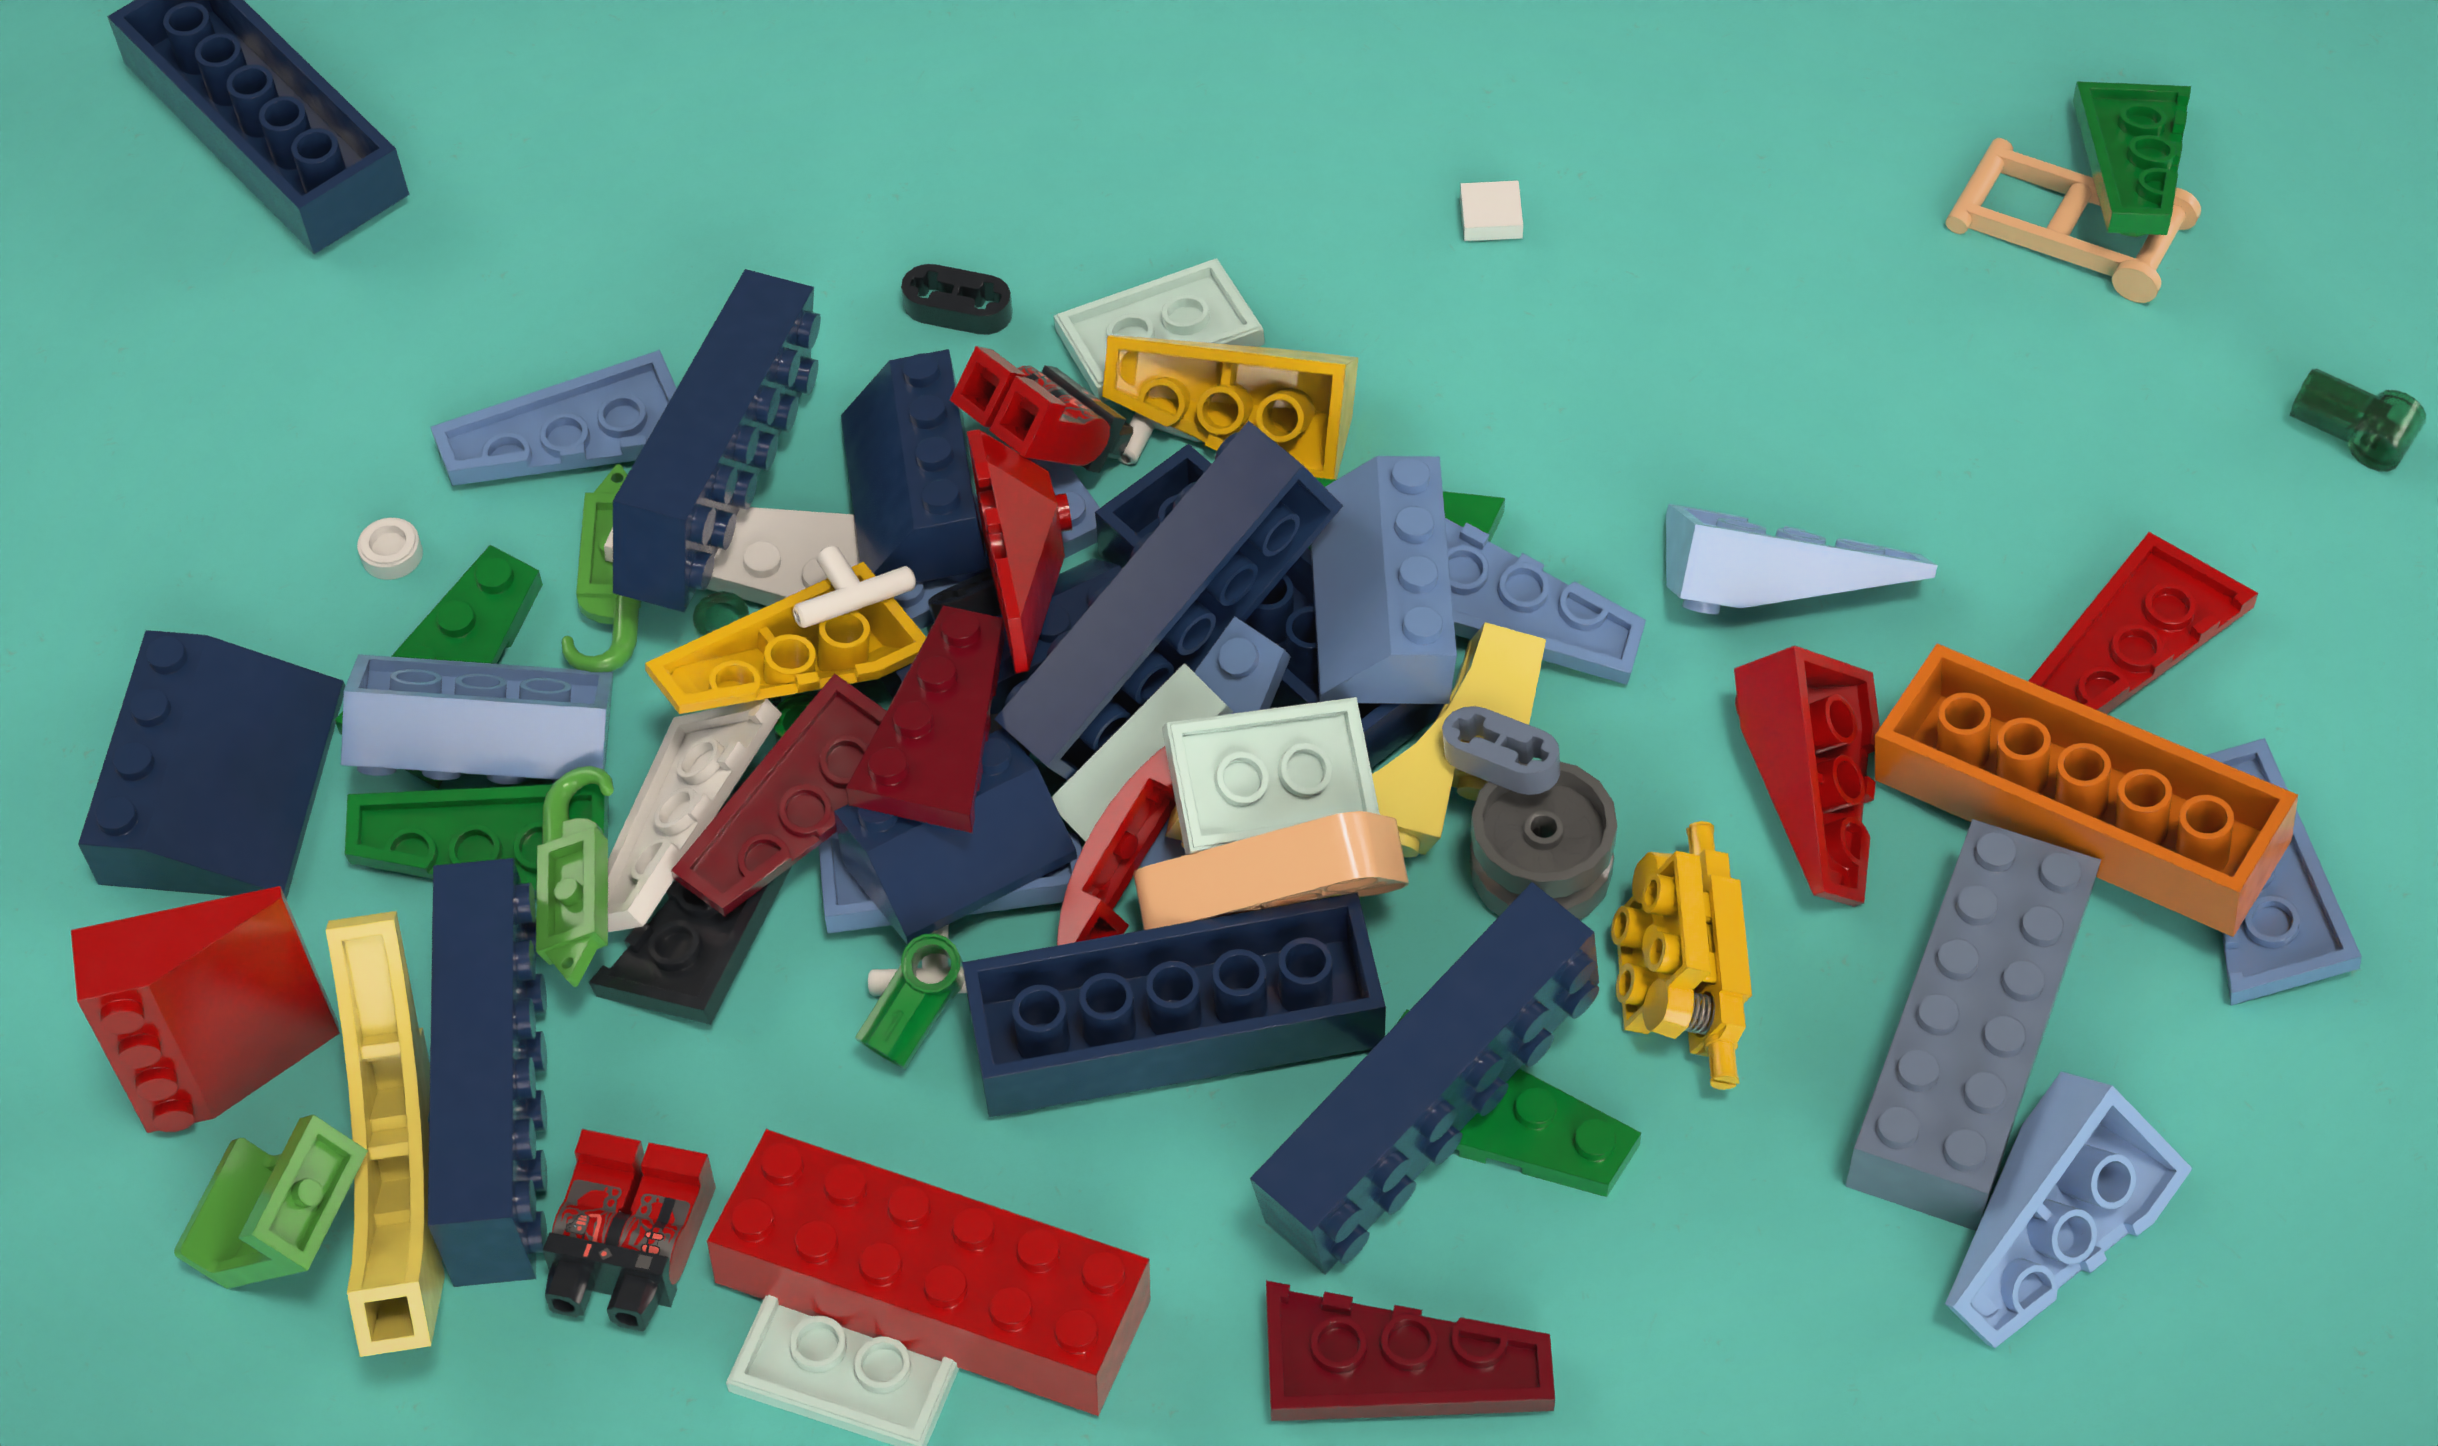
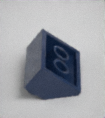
M1005 728L989 734L988 741H985L980 791L976 793L974 805L975 821L973 833L849 806V804L834 811L844 866L907 945L914 938L923 934H931L1077 859L1076 848L1037 765Z

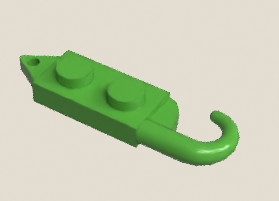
M617 464L594 493L585 492L576 590L578 607L580 612L588 619L599 623L613 624L612 643L609 649L603 654L596 656H586L580 653L575 648L574 640L571 636H564L562 638L561 644L564 657L571 666L582 671L612 672L621 668L632 657L637 643L641 601L613 593V562L605 560L604 545L613 527V499L627 477L620 464Z
M595 766L575 768L554 782L544 801L542 845L537 846L536 952L549 965L554 964L573 987L579 985L597 949L608 945V839L604 836L602 829L589 819L575 818L569 820V803L571 798L583 786L597 784L604 796L613 794L612 778L604 769Z

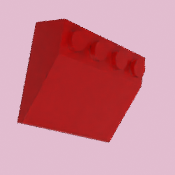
M281 886L71 930L77 1002L147 1133L155 1131L178 1132L189 1128L193 1123L215 1119L340 1034L338 1020Z

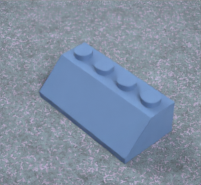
M1376 456L1325 487L1343 507L1310 545L1320 702L1357 697L1358 703L1449 704L1457 651L1440 457Z
M358 654L343 695L341 765L357 766V770L360 773L373 776L390 775L395 773L396 769L421 770L425 777L436 780L456 779L461 776V773L487 775L488 780L499 784L522 783L526 780V777L552 779L554 784L565 773L578 767L595 766L605 769L613 672H589L578 669Z

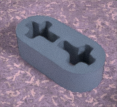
M1477 706L1460 708L1453 711L1445 719L1442 726L1445 758L1450 765L1458 770L1526 795L1543 793L1550 790L1557 783L1560 776L1559 745L1549 733ZM1461 739L1464 740V741H1470V742H1469V743L1461 742ZM1534 757H1535V758H1539V759H1542V761H1540V760H1534L1533 758H1534ZM1519 762L1526 763L1528 765H1520Z

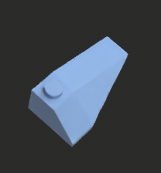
M1668 504L1667 588L1679 598L1684 599L1682 605L1684 608L1701 613L1719 614L1721 605L1747 608L1935 578L1938 565L1921 554L1850 539L1839 538L1836 540L1835 546L1825 545L1826 538L1788 526L1778 528L1776 536L1766 534L1765 527L1749 523L1746 517Z
M2061 1071L2019 1131L1945 1305L1982 1341L1996 1348L2056 1301L2058 1289L2081 1270L2091 1273L2107 1260L2104 1252L2127 1234L2138 1236L2155 1223L2193 1168L2112 1085Z

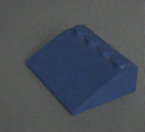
M146 630L78 843L98 885L234 896L281 886L287 900L335 729V719L339 715L345 689L344 681L208 635Z

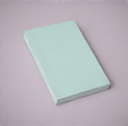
M1217 258L1054 315L1056 332L1094 395L1102 402L1109 400L1102 396L1107 338L1109 335L1253 347L1265 344L1264 330Z
M1357 697L1167 722L1162 727L1185 855L1339 813L1365 811L1380 815Z
M765 1295L726 1381V1385L731 1393L894 1446H927L959 1368L954 1360L943 1357L942 1362L907 1350L896 1339L884 1336L869 1337L841 1327L832 1318L809 1316L779 1305L778 1298Z

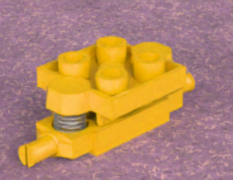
M1699 821L1691 823L1689 828H1686L1689 853L1675 851L1673 854L1648 852L1636 865L1632 880L1633 896L1624 906L1618 908L1611 926V937L1613 943L1617 945L1619 963L1616 997L1622 1003L1624 1030L1647 1035L1650 1032H1654L1672 1039H1676L1684 1031H1688L1690 1053L1709 1057L1710 1085L1715 1089L1725 1090L1734 1088L1736 1084H1739L1735 1050L1738 1048V1041L1746 1028L1744 1003L1752 996L1741 882L1739 879L1731 878L1728 853L1715 851L1714 825L1709 822Z

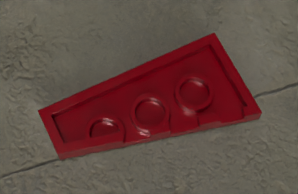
M943 605L846 787L849 806L973 833L975 821L974 805L976 793L980 791L983 773L982 757L985 741H988L991 725L990 709L992 697L996 695L1005 641L1003 618Z
M834 673L672 868L673 879L723 916H726L835 834L837 827L834 811L849 804L846 787L887 711Z
M1266 1280L1271 1421L1554 1411L1555 1389L1550 1334L1462 1317L1457 1322L1422 1316V1310L1399 1305H1394L1393 1310L1356 1304L1353 1303V1297L1325 1291L1323 1297L1293 1292L1290 1291V1285Z

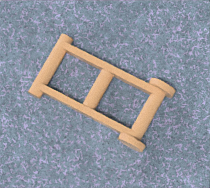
M1996 138L1991 142L1948 215L1945 224L1950 231L1956 234H1964L1969 228L2112 276L2113 287L2122 297L2137 303H2147L2156 297L2161 288V278L2156 270L2178 230H2188L2196 224L2201 214V206L2191 193L2176 188L2168 234H2149L2137 257L2133 258L2069 236L2088 202L2100 206L2093 177L2014 152L2010 142L2002 138ZM2000 173L2065 194L2047 228L1981 207Z

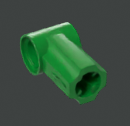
M936 933L923 934L914 938L905 947L901 957V965L855 1036L857 1041L874 1053L905 1070L947 1002L958 994L965 982L962 966L963 960L956 946L947 937ZM940 953L951 960L949 974L938 983L927 984L921 982L916 977L918 964L925 956Z

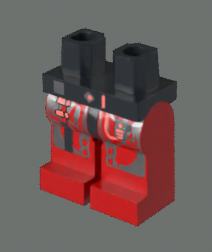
M975 346L950 398L951 402L982 426L990 428V432L1023 457L1082 466L1092 472L1100 473L1107 458L1119 459L1122 457L1133 435V427L1125 422L1126 419L1057 367L1044 365L1042 372L1032 366L1016 368L994 350Z
M582 1129L574 1152L577 1163L564 1202L558 1209L552 1232H549L543 1248L549 1269L545 1298L549 1310L553 1313L577 1318L584 1315L592 1291L612 1295L607 1307L610 1321L619 1327L644 1331L658 1305L672 1306L677 1292L676 1283L684 1271L716 1189L709 1157L705 1153L650 1142L644 1154L640 1140Z

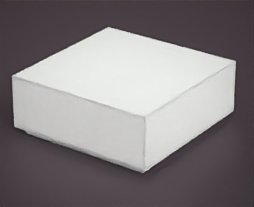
M1519 181L1460 183L1464 241L1523 239V217Z

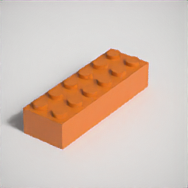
M1938 643L1875 734L1876 781L1969 822L1975 819L2101 859L2097 878L2232 937L2236 934L2292 841L2298 794Z

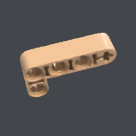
M1365 811L1326 816L1137 869L1133 873L1144 930L1317 900L1335 894L1345 895L1358 892L1359 897L1379 895L1402 889L1409 884L1397 820L1393 817Z

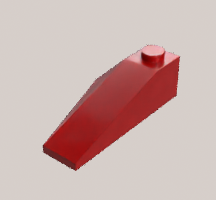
M980 429L967 431L983 539L1015 672L1029 671L1065 557L1061 532L1072 530L1069 503L1066 493L1055 495L1049 471L1023 457Z
M1795 645L1734 668L1737 693L1735 707L1740 719L1741 731L1813 895L1853 907L1864 904L1870 835L1862 823L1864 803L1873 801L1875 796L1876 782L1867 776L1869 753L1875 752V734L1880 728L1873 672Z

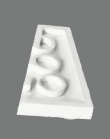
M749 507L748 510L740 508L736 516V526L732 541L726 550L718 549L714 557L712 577L706 589L769 606L827 579V576L817 562L818 554L825 547L837 546L850 567L859 564L860 556L854 514ZM613 527L604 545L605 560L613 562Z
M768 699L745 702L673 718L608 858V932L643 927L674 881L671 873L672 868L715 818L782 715Z

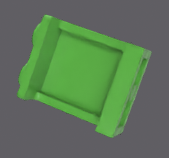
M314 1114L299 1118L282 1154L270 1155L245 1138L232 1140L174 1249L175 1256L226 1289L308 1271L368 1150Z

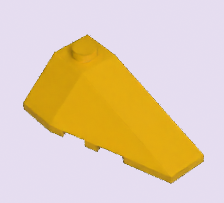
M1109 335L1107 338L1102 396L1166 427L1171 426L1205 442V446L1216 451L1226 438L1234 433H1238L1250 421L1304 465L1314 477L1337 480L1353 416L1359 357L1289 349Z
M864 562L851 567L860 582L875 577ZM827 578L646 662L645 671L679 714L819 690L824 687L834 673L849 684L879 679L913 663L926 636L893 597L807 628L798 626L793 615L795 604L835 591Z

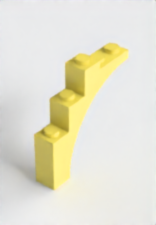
M1485 622L1468 643L1455 687L1450 695L1449 704H1444L1433 725L1417 743L1380 770L1372 773L1380 815L1393 817L1397 820L1404 857H1416L1418 853L1425 855L1441 838L1451 787L1457 788V793L1460 796L1476 801L1479 791L1488 782L1458 770L1449 764L1445 758L1442 726L1445 719L1453 711L1460 708L1477 706L1529 725L1546 639ZM1461 739V742H1465V743H1469V742H1470V741H1464V740ZM1175 805L1170 814L1165 836L1181 840V846L1184 848L1177 807ZM1335 894L1328 897L1340 896L1341 894Z
M397 911L330 920L327 923L326 936L342 1028L349 1089L352 1140L368 1150L354 1178V1237L352 1265L347 1288L359 1355L363 1357L429 1347L432 1345L445 1279L442 1258L428 1227L430 1062L423 1028L418 1026Z

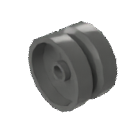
M1519 762L1520 765H1528L1526 763ZM1560 762V776L1557 783L1550 790L1540 794L1526 795L1517 793L1489 781L1479 791L1472 811V841L1470 844L1469 863L1472 885L1488 909L1500 916L1531 882L1579 920L1587 917L1606 896L1613 874V850L1617 835L1614 802L1601 782L1576 765Z

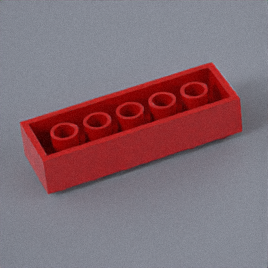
M768 1129L765 1130L707 1239L714 1280L717 1284L763 1300L765 1295L778 1298L779 1305L809 1316L832 1318L841 1327L872 1338L884 1336L896 1339L907 1350L941 1362L943 1357L954 1360L958 1368L1099 1416L1151 1301L1149 1258Z

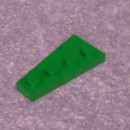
M2077 81L2073 104L2108 233H2120L2129 237H2140L2145 234H2168L2173 212L2191 86Z
M489 545L391 657L497 664L504 649L512 646L543 586L539 570ZM343 711L335 719V723L341 735ZM406 770L438 789L443 780L425 777L421 770Z
M597 784L585 785L571 798L569 803V820L575 818L589 819L602 829L604 836L608 839L609 796H604ZM552 785L347 794L345 856L350 864L433 879L434 865L514 858L521 883H532L534 895L537 899V846L542 845L543 805L546 794Z
M1406 1009V1011L1403 1013L1399 1021L1409 1012V1010ZM1518 1069L1506 1082L1509 1087L1500 1103L1485 1116L1477 1113L1460 1131L1463 1136L1456 1150H1459V1157L1486 1164L1487 1158L1521 1167V1173L1524 1175L1604 1197L1609 1195L1640 1146L1641 1132L1521 1069Z

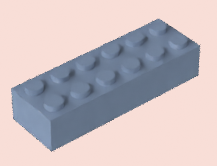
M1972 819L1852 1154L1846 1187L1977 1231L2083 921L2101 859Z

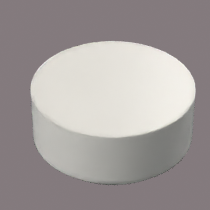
M383 518L371 523L362 531L357 543L358 552L365 570L370 575L384 580L398 579L408 575L419 565L423 555V548L417 530L410 522L400 518Z

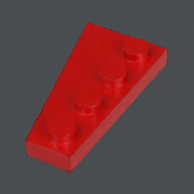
M2148 532L2029 679V682L2108 714L2253 609L2258 592Z

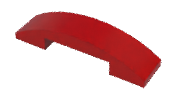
M1165 746L1145 762L1124 784L1107 806L1084 844L1064 896L1058 926L1057 945L1124 934L1129 924L1116 914L1113 909L1134 876V871L1139 868L1176 805Z

